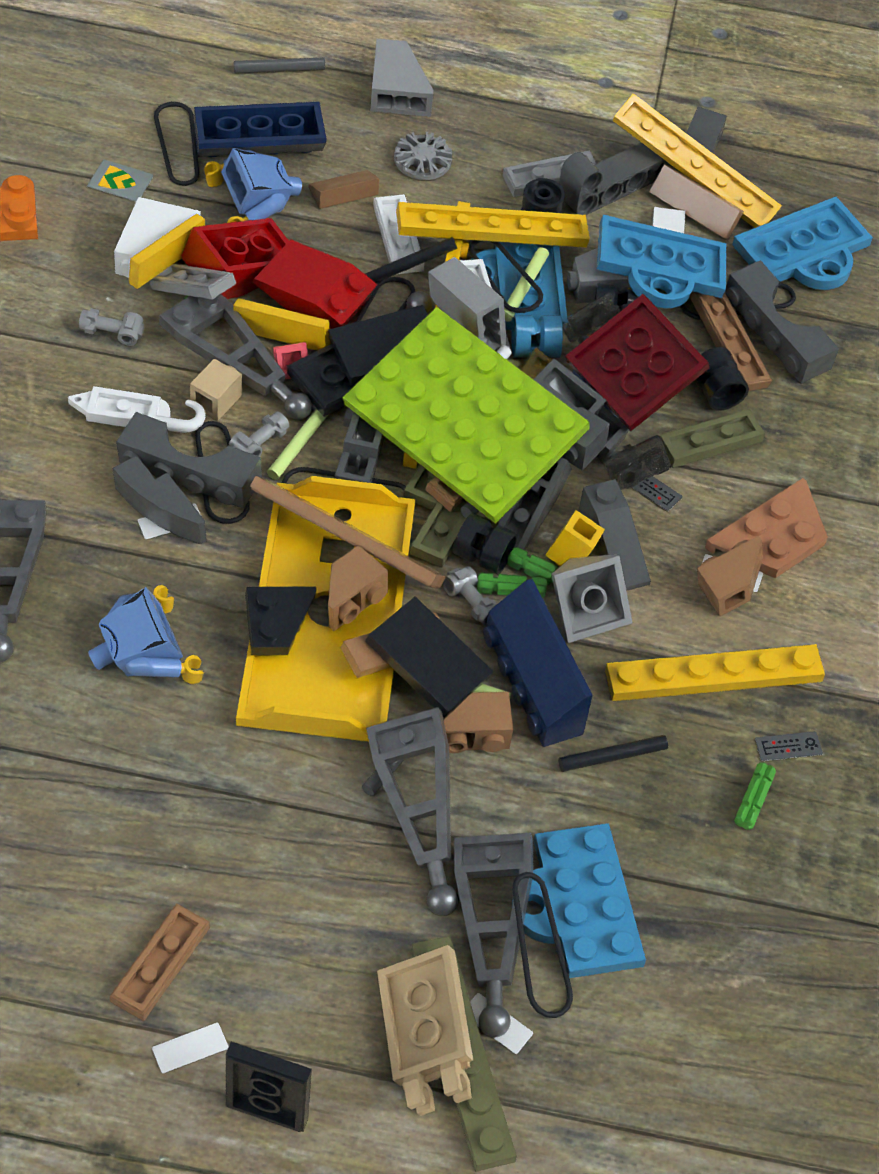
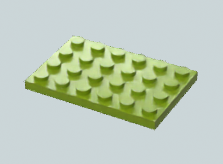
M438 307L423 319L343 397L344 404L495 524L590 429L588 420Z

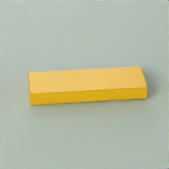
M199 214L193 215L130 258L129 284L138 289L182 259V252L193 227L205 226V218Z
M240 298L233 304L234 311H237L257 336L289 344L306 342L307 348L317 351L331 344L328 332L330 329L329 320Z

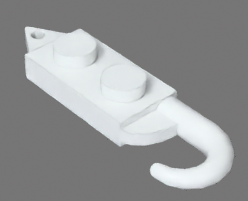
M93 386L92 391L68 397L69 404L84 414L86 421L126 427L134 413L138 412L166 422L168 431L190 433L201 427L206 418L202 405L193 400H186L185 404L193 408L196 415L190 420L170 418V407L159 396Z

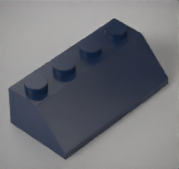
M320 102L194 107L195 141L198 157L229 155L232 148L273 155L288 152L310 153L312 151H323L326 145V133Z
M533 579L526 580L488 612L487 624L483 628V635L487 646L494 648L498 656L497 662L501 674L504 677L508 676L512 684V694L518 706L522 705L527 714L526 720L533 736L537 735L542 746L546 747L584 734L593 695Z

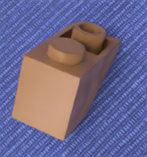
M759 536L749 541L743 540L737 543L730 551L719 557L713 556L708 558L697 568L698 585L719 616L751 601L763 560L762 540Z
M359 545L331 564L328 615L329 628L333 631L343 624L351 623L361 611L371 604L379 603L388 593V570Z
M509 692L471 693L443 720L449 743V753H461L465 750L497 752L502 749H510L513 723Z

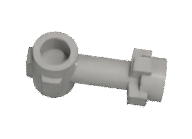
M91 308L90 311L83 309L79 319V329L85 330V333L94 334L97 329L118 333V341L128 346L135 345L137 340L142 338L144 331L143 318L133 312H127L124 314L123 320L99 316L98 309Z
M276 411L271 416L268 414L262 418L263 426L249 437L243 432L236 433L231 438L228 446L260 457L263 451L260 445L270 437L275 438L278 436L281 438L284 436L289 428V422L281 412Z
M467 566L463 569L458 567L447 572L443 582L446 593L449 596L461 593L473 607L471 611L475 620L479 619L486 626L488 612L497 603L494 599L483 598L477 591L475 586L477 585L478 578L475 571Z

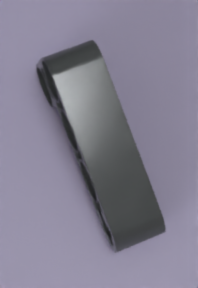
M643 143L630 147L595 165L582 152H577L569 156L564 162L559 184L565 192L564 202L576 214L588 215L654 183L663 165L671 166V164Z

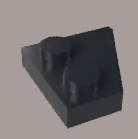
M316 586L246 588L245 600L251 655L289 654L295 636L300 631L306 613L315 599Z

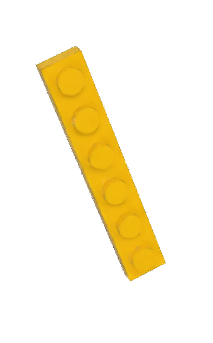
M635 94L629 97L614 116L613 121L682 174L742 209L744 212L741 218L754 228L769 223L782 207L781 204Z
M398 202L396 209L399 235L453 237L454 239L584 248H587L590 240L586 215Z
M817 644L607 663L605 669L612 701L822 682L825 676Z

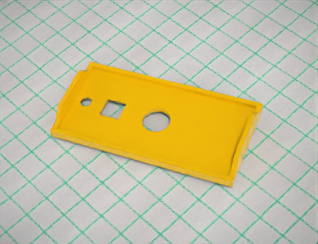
M310 476L296 484L277 482L278 486L333 516L338 510L344 509L349 511L351 518L344 522L407 556L409 555L415 499L397 497L382 484ZM273 501L259 587L316 586L315 598L329 595L332 563L320 562L323 539L345 540ZM372 556L388 570V593L379 603L371 604L361 611L351 623L343 624L333 631L329 626H323L313 621L307 611L302 627L297 632L288 655H251L249 640L236 715V726L369 742L366 728L387 722L394 669L390 667L357 678L340 647L346 640L373 632L402 607L406 574Z

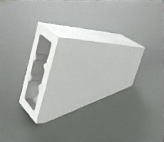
M138 197L114 250L115 274L129 278L130 258L193 215L199 214L201 216V211Z

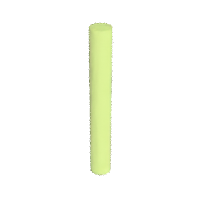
M539 247L525 270L533 281L549 256L546 248ZM523 276L507 301L510 306L519 308L531 287L530 283ZM504 307L505 321L509 322L515 313Z
M317 408L267 470L270 478L274 480L279 479L327 416L323 417Z

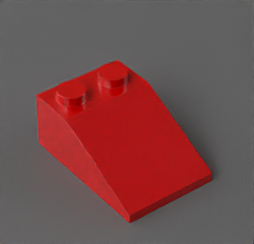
M272 218L193 227L181 258L187 266L233 273L237 284L221 295L226 299L237 298L259 288L252 281L289 240Z
M292 239L286 243L252 281L286 310L329 320L330 329L347 325L364 306L378 285L353 264Z

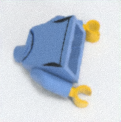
M232 148L229 157L223 160V164L220 165L218 162L210 161L204 167L207 185L209 187H217L222 184L224 177L239 214H246L244 218L239 216L230 217L227 223L266 219L277 212H281L289 197L299 196L302 190L301 179L288 176L280 159L259 154L252 150Z
M158 585L155 587L153 594L145 587L137 593L120 596L109 613L100 620L99 627L105 642L88 651L93 664L98 670L115 662L127 676L179 677L181 674L183 680L189 684H197L202 680L203 671L191 670L200 668L202 661L198 656L191 655L186 658L184 663H181L179 660L183 655L165 615L172 611L174 605V597H167L168 589L166 586Z

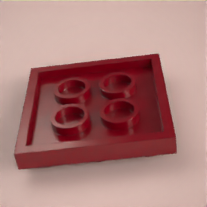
M644 294L640 295L565 356L566 362L589 387L606 399L605 404L630 431L635 429L709 369V362Z

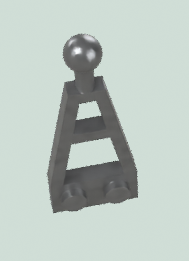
M220 294L213 300L189 296L159 315V324L178 342L209 362L216 359L225 365L234 367L242 374V382L260 394L266 396L273 392L285 403L286 413L291 418L301 420L310 414L312 410L310 398L303 393H293L283 384L286 374L237 311H234L232 303ZM224 317L244 345L227 355L196 334ZM254 357L268 376L262 377L243 365V363Z
M0 500V537H29L20 567H0V585H14L8 605H0V662L8 660L13 653V642L7 636L8 623L17 622L44 539L46 515L44 500Z
M437 707L367 727L366 729L373 763L419 867H428L432 889L427 896L428 907L437 915H448L457 907L458 896L456 891L447 885L443 868L444 862L451 861L449 743L441 710ZM435 751L436 799L406 806L389 763ZM436 815L437 848L426 851L413 821Z
M531 832L454 838V874L479 986L486 987L487 1007L480 1013L479 1027L489 1037L496 1038L504 1035L511 1024L510 1015L503 1008L502 986L512 985L520 942L514 900L510 920L477 922L469 879L516 876L524 872L533 873V838ZM524 878L518 885L523 925L532 878ZM506 938L500 969H487L481 939Z

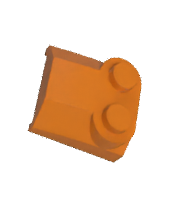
M23 175L10 176L0 186V241L38 239L34 183L30 178Z

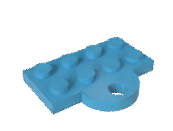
M836 196L734 236L732 245L749 265L761 260L780 282L794 277L800 283L810 288L830 290L840 287L848 280L853 267V256L851 253L869 247L873 237ZM823 270H831L837 275H828Z
M603 215L599 223L597 269L628 276L629 285L638 297L644 294L656 307L675 308L683 305L688 300L692 291L722 298L726 290V243ZM655 288L662 289L667 294L659 293Z
M500 242L524 270H526L539 247L548 250L549 256L534 280L542 290V303L533 311L515 313V315H533L535 320H539L541 315H560L563 331H566L568 318L559 246ZM494 244V249L484 250L476 255L479 259H483L486 271L507 302L522 274ZM532 286L519 308L530 307L538 300L539 295ZM512 320L509 322L505 321L506 330H512Z
M609 823L535 834L533 842L540 868L533 870V873L540 876L545 882L569 978L644 967L646 958ZM532 879L528 901L537 902L543 911L536 915L525 914L524 933L536 941L555 944L540 885Z

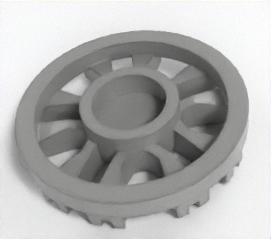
M414 132L411 135L407 134L405 139L401 138L397 142L394 152L396 167L406 176L418 180H432L443 176L452 164V149L448 147L446 140L442 139L441 136L438 138L434 137L432 132L431 134L426 132L425 135H415ZM436 163L443 167L438 169L434 164ZM411 165H413L414 167L417 168V170H416V171H413V170L409 169L408 167H410ZM424 169H428L429 173H425Z

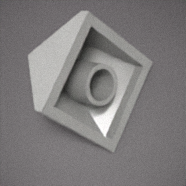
M619 555L570 558L552 573L565 642L571 643L633 623Z

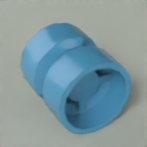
M533 315L513 316L511 330L513 358H532L535 353H538L541 358L561 357L563 325L560 315H541L539 320H535ZM531 334H536V340L531 339Z

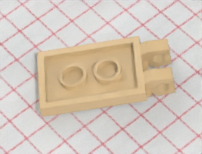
M446 945L378 970L377 974L392 1077L395 1083L403 1086L407 1107L410 1109L416 1108V1112L420 1116L435 1111L433 1092L428 1082L439 1078L442 1079L444 1094L448 1097L453 1095V1101L456 1103L471 1099L470 1080L465 1069L471 1068L470 1062L473 1061L455 950Z

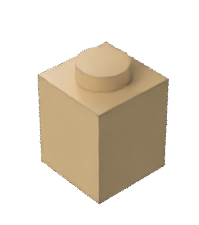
M213 359L190 383V400L202 405L205 414L217 421L242 396V374L234 367L225 365L216 359Z

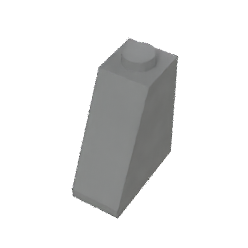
M377 39L370 111L431 117L434 90L407 41Z
M598 248L575 257L573 270L568 271L569 291H574L576 304L594 303L597 283L614 285L618 291H622L624 287L631 288L628 276L597 269Z
M456 257L428 271L430 296L440 310L493 350L497 351L500 346H506L504 299Z

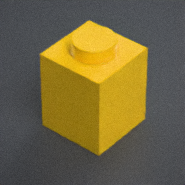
M575 510L556 536L545 556L554 561L558 566H562L570 558L588 557L605 529Z

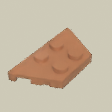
M802 478L707 539L705 548L712 553H715L716 549L728 552L737 543L743 540L749 541L759 536L762 540L763 560L759 571L777 578L825 546L828 536L807 481Z

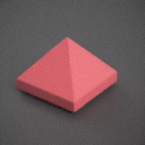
M306 342L273 347L274 360L286 374L285 379H291L287 374V366L308 356Z

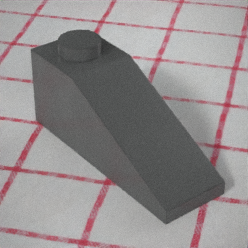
M561 457L500 519L498 525L518 534L515 547L526 550L557 501L572 470L567 459Z
M616 479L583 487L578 512L605 529L595 546L599 556L614 554L620 556L626 591L650 585V576L630 508Z

